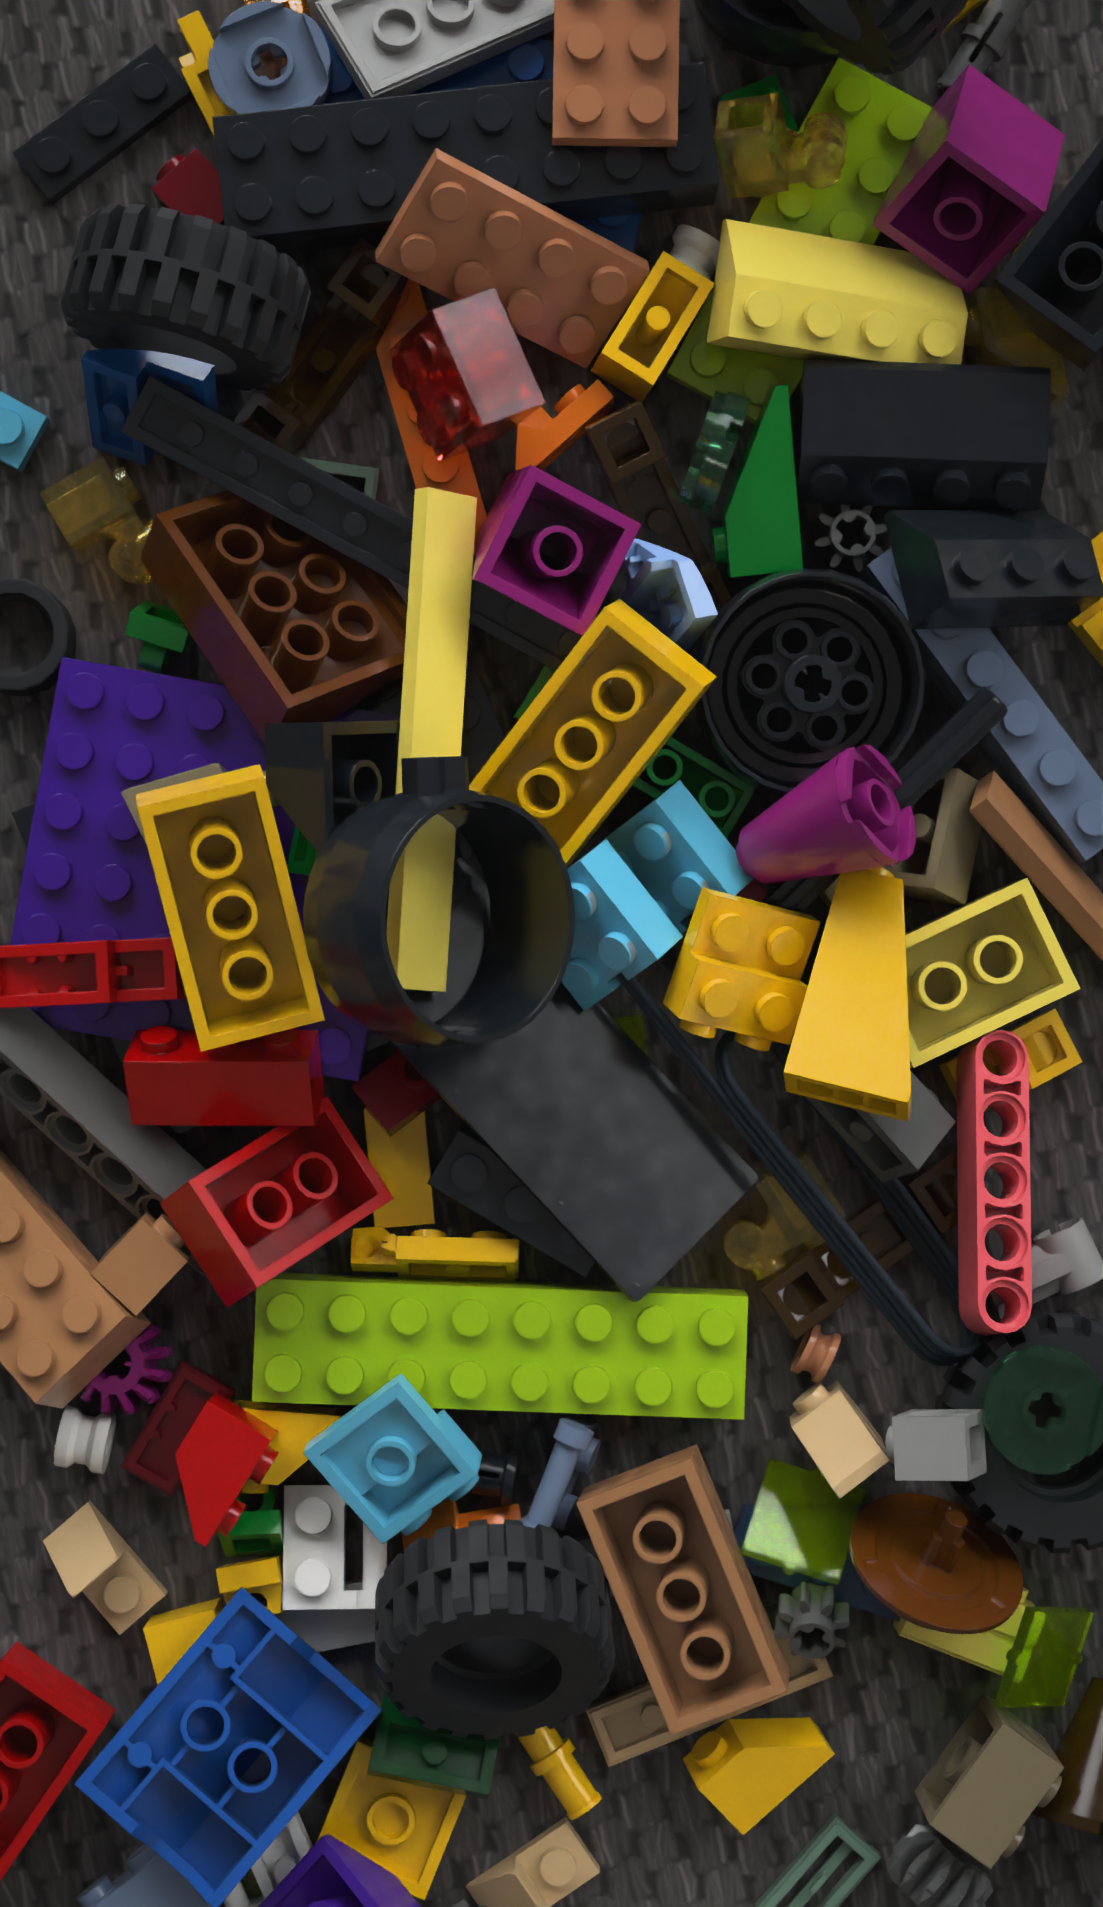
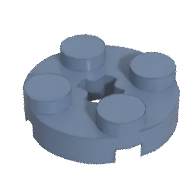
M258 1L247 4L232 12L220 26L219 35L214 41L213 49H210L208 58L209 75L214 91L221 104L231 114L321 105L328 97L332 65L326 38L320 27L311 17L303 12L301 15L294 9L285 8L283 3ZM270 51L275 59L285 57L287 60V66L280 69L281 76L279 78L269 80L266 75L258 77L253 70L261 66L260 55L264 52Z

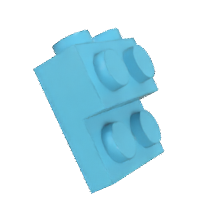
M402 1373L307 1442L303 1452L382 1544L400 1531L404 1536L416 1531L428 1520L432 1513L431 1509L448 1497L451 1501H456L468 1493L479 1479L478 1472L482 1459V1453L448 1413L443 1409L436 1414Z

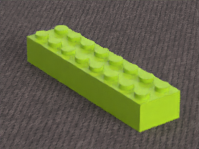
M280 1273L256 1289L252 1402L357 1406L402 1373L433 1409L744 1420L748 1295L744 1289L654 1286L641 1300L633 1302L616 1285Z

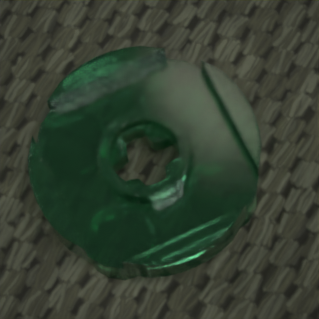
M715 391L696 444L697 448L678 498L679 502L689 505L688 508L712 515L752 398L728 391L727 394Z
M1036 1345L1020 1351L1014 1350L1007 1353L1000 1360L999 1365L987 1378L980 1404L988 1440L1018 1468L1036 1474H1059L1072 1469L1070 1466L1079 1463L1086 1455L1090 1457L1102 1444L1103 1386L1098 1375L1076 1354L1050 1345ZM1042 1393H1052V1402L1061 1406L1060 1416L1049 1417L1046 1421V1426L1035 1425L1036 1415L1028 1411L1030 1402L1032 1400H1039Z

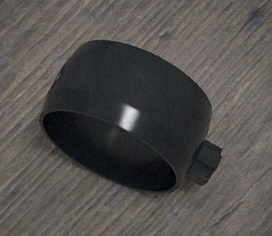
M468 757L401 758L402 793L370 803L349 815L330 834L313 864L306 887L303 908L304 938L312 970L325 995L339 1012L357 1026L385 1039L416 1045L417 1048L444 1049L465 1048L510 1036L533 1021L546 1007L558 989L569 962L575 929V909L571 881L566 865L549 833L526 810L505 799L469 790ZM438 814L450 822L464 836L476 854L487 883L491 914L487 950L474 983L463 999L449 1013L433 1022L410 1000L396 975L387 943L386 905L391 878L404 848L418 829L430 818Z

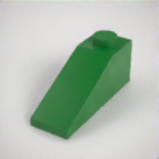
M787 384L769 386L720 513L721 527L711 528L714 564H725L726 574L730 578L780 573L803 568Z

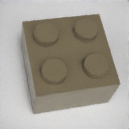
M984 1694L914 1792L929 1825L991 1870L1000 1856L1008 1858L1017 1849L1026 1830L1023 1824L1036 1806L1043 1808L1054 1798L1062 1782V1777L1059 1774L1064 1769V1766L1041 1734Z

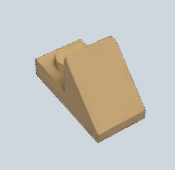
M90 1500L43 1540L71 1597L74 1598L82 1591L119 1635L166 1596L168 1592Z
M564 1817L466 1884V1888L478 1906L551 1907L599 1874L600 1866L568 1819Z

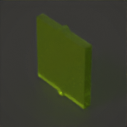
M769 1459L741 1554L783 1567V1571L787 1575H793L795 1572L839 1585L849 1550L851 1528L859 1514L866 1488L856 1486L842 1498H839L819 1468L808 1471Z
M1026 1606L1013 1647L1006 1654L1008 1662L995 1703L1004 1708L1064 1706L1076 1667L1083 1659L1081 1652L1094 1612L1085 1607Z

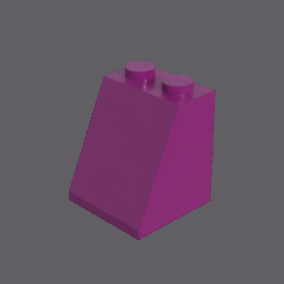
M969 64L932 107L872 225L970 294L1046 213L1065 134Z
M529 465L507 475L480 529L472 579L582 637L591 626L642 524L535 466Z

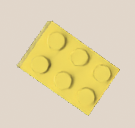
M1028 877L1013 881L905 933L910 1068L926 1063L1081 989Z

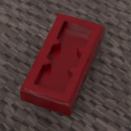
M396 1051L361 1078L360 1081L351 1086L353 1094L389 1138L441 1098L399 1051Z
M184 1359L120 1467L173 1497L181 1485L175 1457L176 1451L206 1402L216 1392L230 1401L236 1389Z

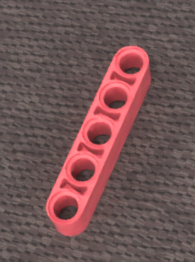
M996 1030L965 1044L958 1054L956 1064L959 1312L965 1326L975 1334L983 1336L1019 1330L1025 1326L1030 1318L1032 1309L1029 1057L1027 1048L1021 1038L1010 1031ZM985 1047L993 1049L1000 1057L1002 1066L999 1075L992 1074L985 1067L982 1058ZM987 1107L995 1110L1001 1118L1002 1131L998 1137L988 1132L984 1125L983 1116ZM988 1168L995 1170L1002 1178L1003 1190L999 1198L989 1194L985 1188L984 1176ZM989 1229L996 1231L1003 1240L1004 1250L999 1260L991 1257L985 1247V1236ZM990 1291L1000 1295L1004 1302V1316L998 1323L992 1320L986 1311L985 1303Z

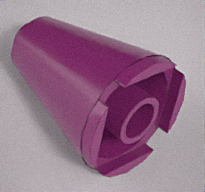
M863 744L856 748L853 746L844 749L741 829L739 843L736 846V855L741 868L747 875L753 876L759 882L769 884L890 867L908 859L913 854L916 843L915 818L911 805L900 809L893 791L903 786L898 774L887 759L871 745Z

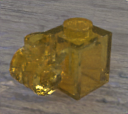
M779 93L720 101L718 104L714 143L729 199L749 196L765 197L773 193L789 191L790 184L806 182L809 187L814 189L832 186L840 179L841 170L845 164L848 132L845 122L837 115L819 112L807 119L804 125V132H797L789 129L786 125Z
M100 457L39 493L68 544L78 554L83 553L105 539H112L116 542L109 551V562L111 568L124 581L130 584L141 585L153 579L139 558L154 518L146 523H143L132 503L142 497L124 466L113 471L106 460Z
M805 1151L796 1154L795 1158L843 1218L846 1217L809 1154ZM770 1171L760 1176L754 1184L767 1206L765 1222L758 1227L750 1220L739 1219L732 1222L722 1236V1246L727 1257L734 1265L751 1272L756 1281L770 1276L785 1266L787 1261L783 1253L789 1249L795 1248L804 1242L807 1249L810 1250L825 1242Z

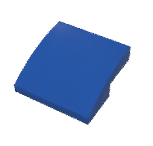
M134 349L88 350L81 358L93 448L143 466L148 464L156 450L126 435L121 430L149 376L158 379L218 413L215 365L169 353Z

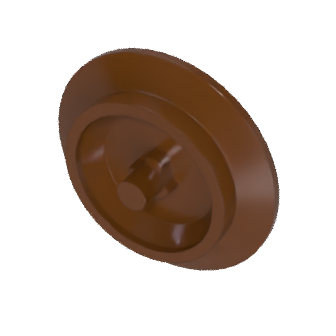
M899 1493L874 1500L861 1510L853 1523L849 1536V1549L858 1575L875 1597L903 1619L920 1627L940 1632L976 1634L1002 1625L1017 1609L1023 1594V1575L1019 1561L1006 1540L988 1528L970 1510L954 1502L931 1495Z

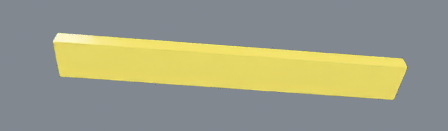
M431 487L415 489L395 795L402 793L401 758L461 756L477 497ZM438 814L422 825L410 839L396 864L389 887L387 943L394 970L405 990L446 992L456 828Z

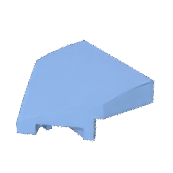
M635 538L621 567L622 573L627 572V587L617 600L621 599L633 610H637L638 614L687 652L718 615L711 594L692 559Z

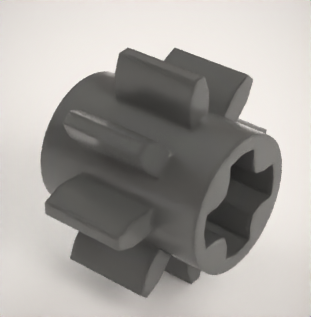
M838 504V516L835 520L826 514L819 515L816 523L827 533L825 537L819 538L813 543L812 550H827L828 554L832 557L828 563L827 570L836 569L839 563L850 564L851 572L854 576H858L863 570L862 558L865 555L875 560L884 553L880 547L873 543L875 538L886 533L887 528L886 524L875 525L869 517L872 512V505H865L861 511L850 510L849 505ZM852 524L861 530L858 534V540L864 546L855 543L850 550H847L839 544L843 535L837 529L846 531Z
M804 1581L793 1590L791 1596L782 1593L779 1595L778 1614L775 1618V1637L778 1639L789 1638L792 1655H799L807 1659H824L825 1656L831 1653L834 1646L843 1648L846 1646L847 1627L850 1626V1604L846 1602L836 1603L834 1586L819 1585L814 1582L806 1583Z

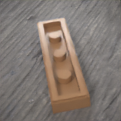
M993 770L977 781L970 807L971 815L1103 961V893Z

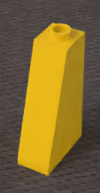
M884 868L840 873L783 1071L786 1092L908 1122L911 1114V1071L903 879L895 878L890 871Z

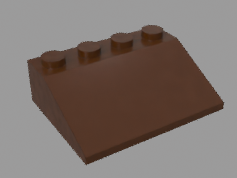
M228 490L155 515L139 559L264 744L265 723L330 722L403 676L407 605L387 577Z

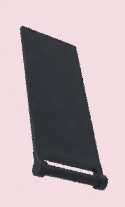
M456 843L446 992L405 990L414 1005L433 1022L449 1013L467 994L481 969L489 941L491 911L487 883L462 856ZM389 891L386 905V918L388 917ZM560 982L552 999L533 1021L521 1030L502 1039L465 1048L444 1049L417 1048L416 1045L388 1040L633 1302L641 1300L758 1180L756 1172L597 1002L584 1011L562 982Z

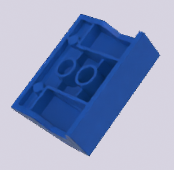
M241 1587L74 1785L129 1834L159 1854L191 1883L209 1905L219 1907L382 1709L315 1649Z

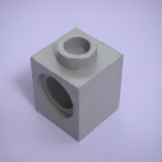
M911 1409L892 1417V1426H889L887 1430L885 1446L887 1458L895 1466V1481H970L987 1473L983 1409Z

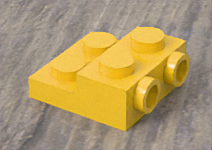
M702 887L663 1004L681 1019L679 1023L680 1028L697 1036L714 1038L717 1028L736 1032L735 1041L759 1051H769L772 1041L790 1045L808 987L801 981V977L821 922L812 915Z

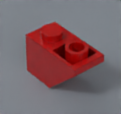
M217 1392L206 1402L175 1453L194 1539L204 1547L208 1545L216 1532L226 1538L228 1537L247 1506L237 1500L242 1489L249 1479L260 1484L279 1454L278 1451L270 1447L278 1430Z

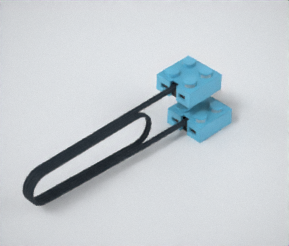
M679 780L567 869L574 897L575 929L569 962L561 982L584 1011L622 984L905 1344L920 1359L935 1366H952L961 1360H965L982 1349L984 1345L982 1340L986 1336L975 1334L963 1323L959 1312L958 1260L901 1180L895 1178L882 1183L808 1100L957 1310L961 1324V1342L958 1348L944 1343L930 1329L743 1092L732 1073L729 1061L730 1045L734 1040L736 1032L727 1031L723 1033L716 1045L714 1064L718 1076L717 1080L635 976L657 961L683 938L682 934L688 930L702 887L736 895L754 879L753 876H749L743 871L738 862L736 850L681 780ZM772 1041L770 1050L775 1054L782 1066L785 1067L791 1043L786 1045Z

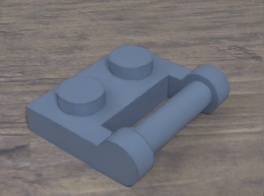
M573 1414L559 1420L553 1436L557 1441L528 1515L521 1518L524 1526L535 1528L538 1524L553 1528L556 1532L557 1529L567 1530L575 1514L576 1503L579 1497L571 1494L579 1472L586 1475L590 1472L601 1445V1440L593 1437L599 1422L579 1414Z

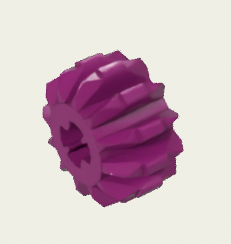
M159 1325L148 1326L122 1351L127 1352L131 1359V1362L124 1363L125 1366L131 1367L128 1374L115 1375L112 1365L118 1364V1361L112 1360L82 1389L80 1394L81 1400L83 1402H91L100 1396V1412L106 1415L113 1414L119 1404L126 1415L136 1414L139 1412L140 1398L149 1404L156 1403L160 1399V1395L152 1380L156 1382H170L172 1379V1372L158 1367V1359H167L173 1355L172 1347L154 1348L153 1346L160 1338L163 1331Z

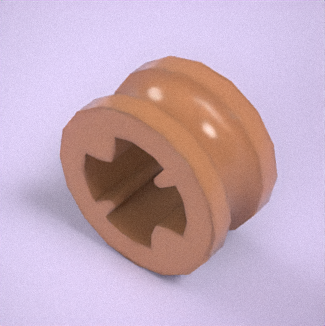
M815 1325L804 1334L794 1355L790 1370L796 1374H799L801 1371H808L811 1374V1381L819 1384L834 1360L841 1341V1335L834 1331L830 1335H825L821 1332V1325Z

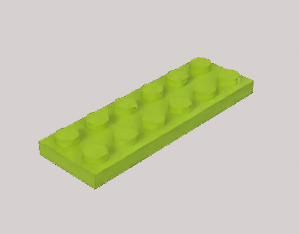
M838 57L749 223L874 245L881 233L880 230L872 225L874 218L932 107ZM712 289L671 364L666 377L755 424L770 385L787 384L790 400L802 378L804 360L706 344L713 296Z

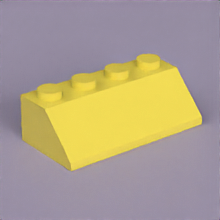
M730 219L722 221L706 344L802 360L823 359L961 364L968 318L962 289L911 252Z

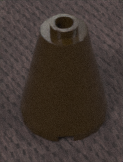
M1092 1677L1055 1752L1064 1766V1769L1059 1774L1062 1777L1060 1788L1045 1807L1040 1808L1036 1806L1031 1815L1103 1836V1679Z

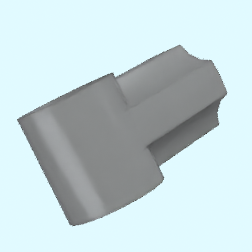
M1083 1217L1070 1219L1059 1224L1061 1230L1054 1234H1051L1048 1229L1033 1238L1034 1243L1031 1244L1032 1305L1055 1293H1058V1295L1070 1294L1103 1279V1260ZM990 1291L987 1296L997 1316L1002 1319L1005 1310L1004 1302L1000 1295Z

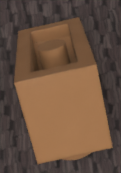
M146 1211L102 1256L90 1274L137 1316L188 1262L192 1253L185 1246V1242L169 1217L162 1214L156 1220Z

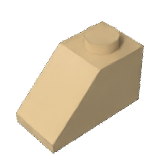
M837 1380L827 1388L821 1382L815 1384L793 1402L792 1405L797 1411L789 1417L791 1428L839 1498H842L890 1461L887 1458L881 1436Z

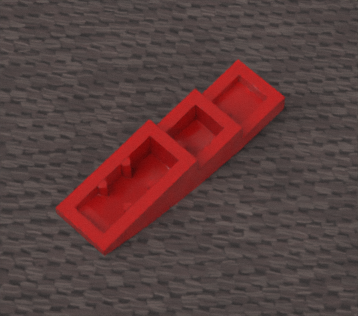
M171 937L0 946V1008L187 999Z

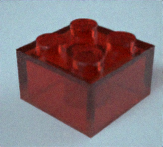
M495 287L432 309L389 350L392 355L394 376L401 388L408 391L418 414L417 425L420 435L425 443L433 448L439 462L500 439L546 403Z

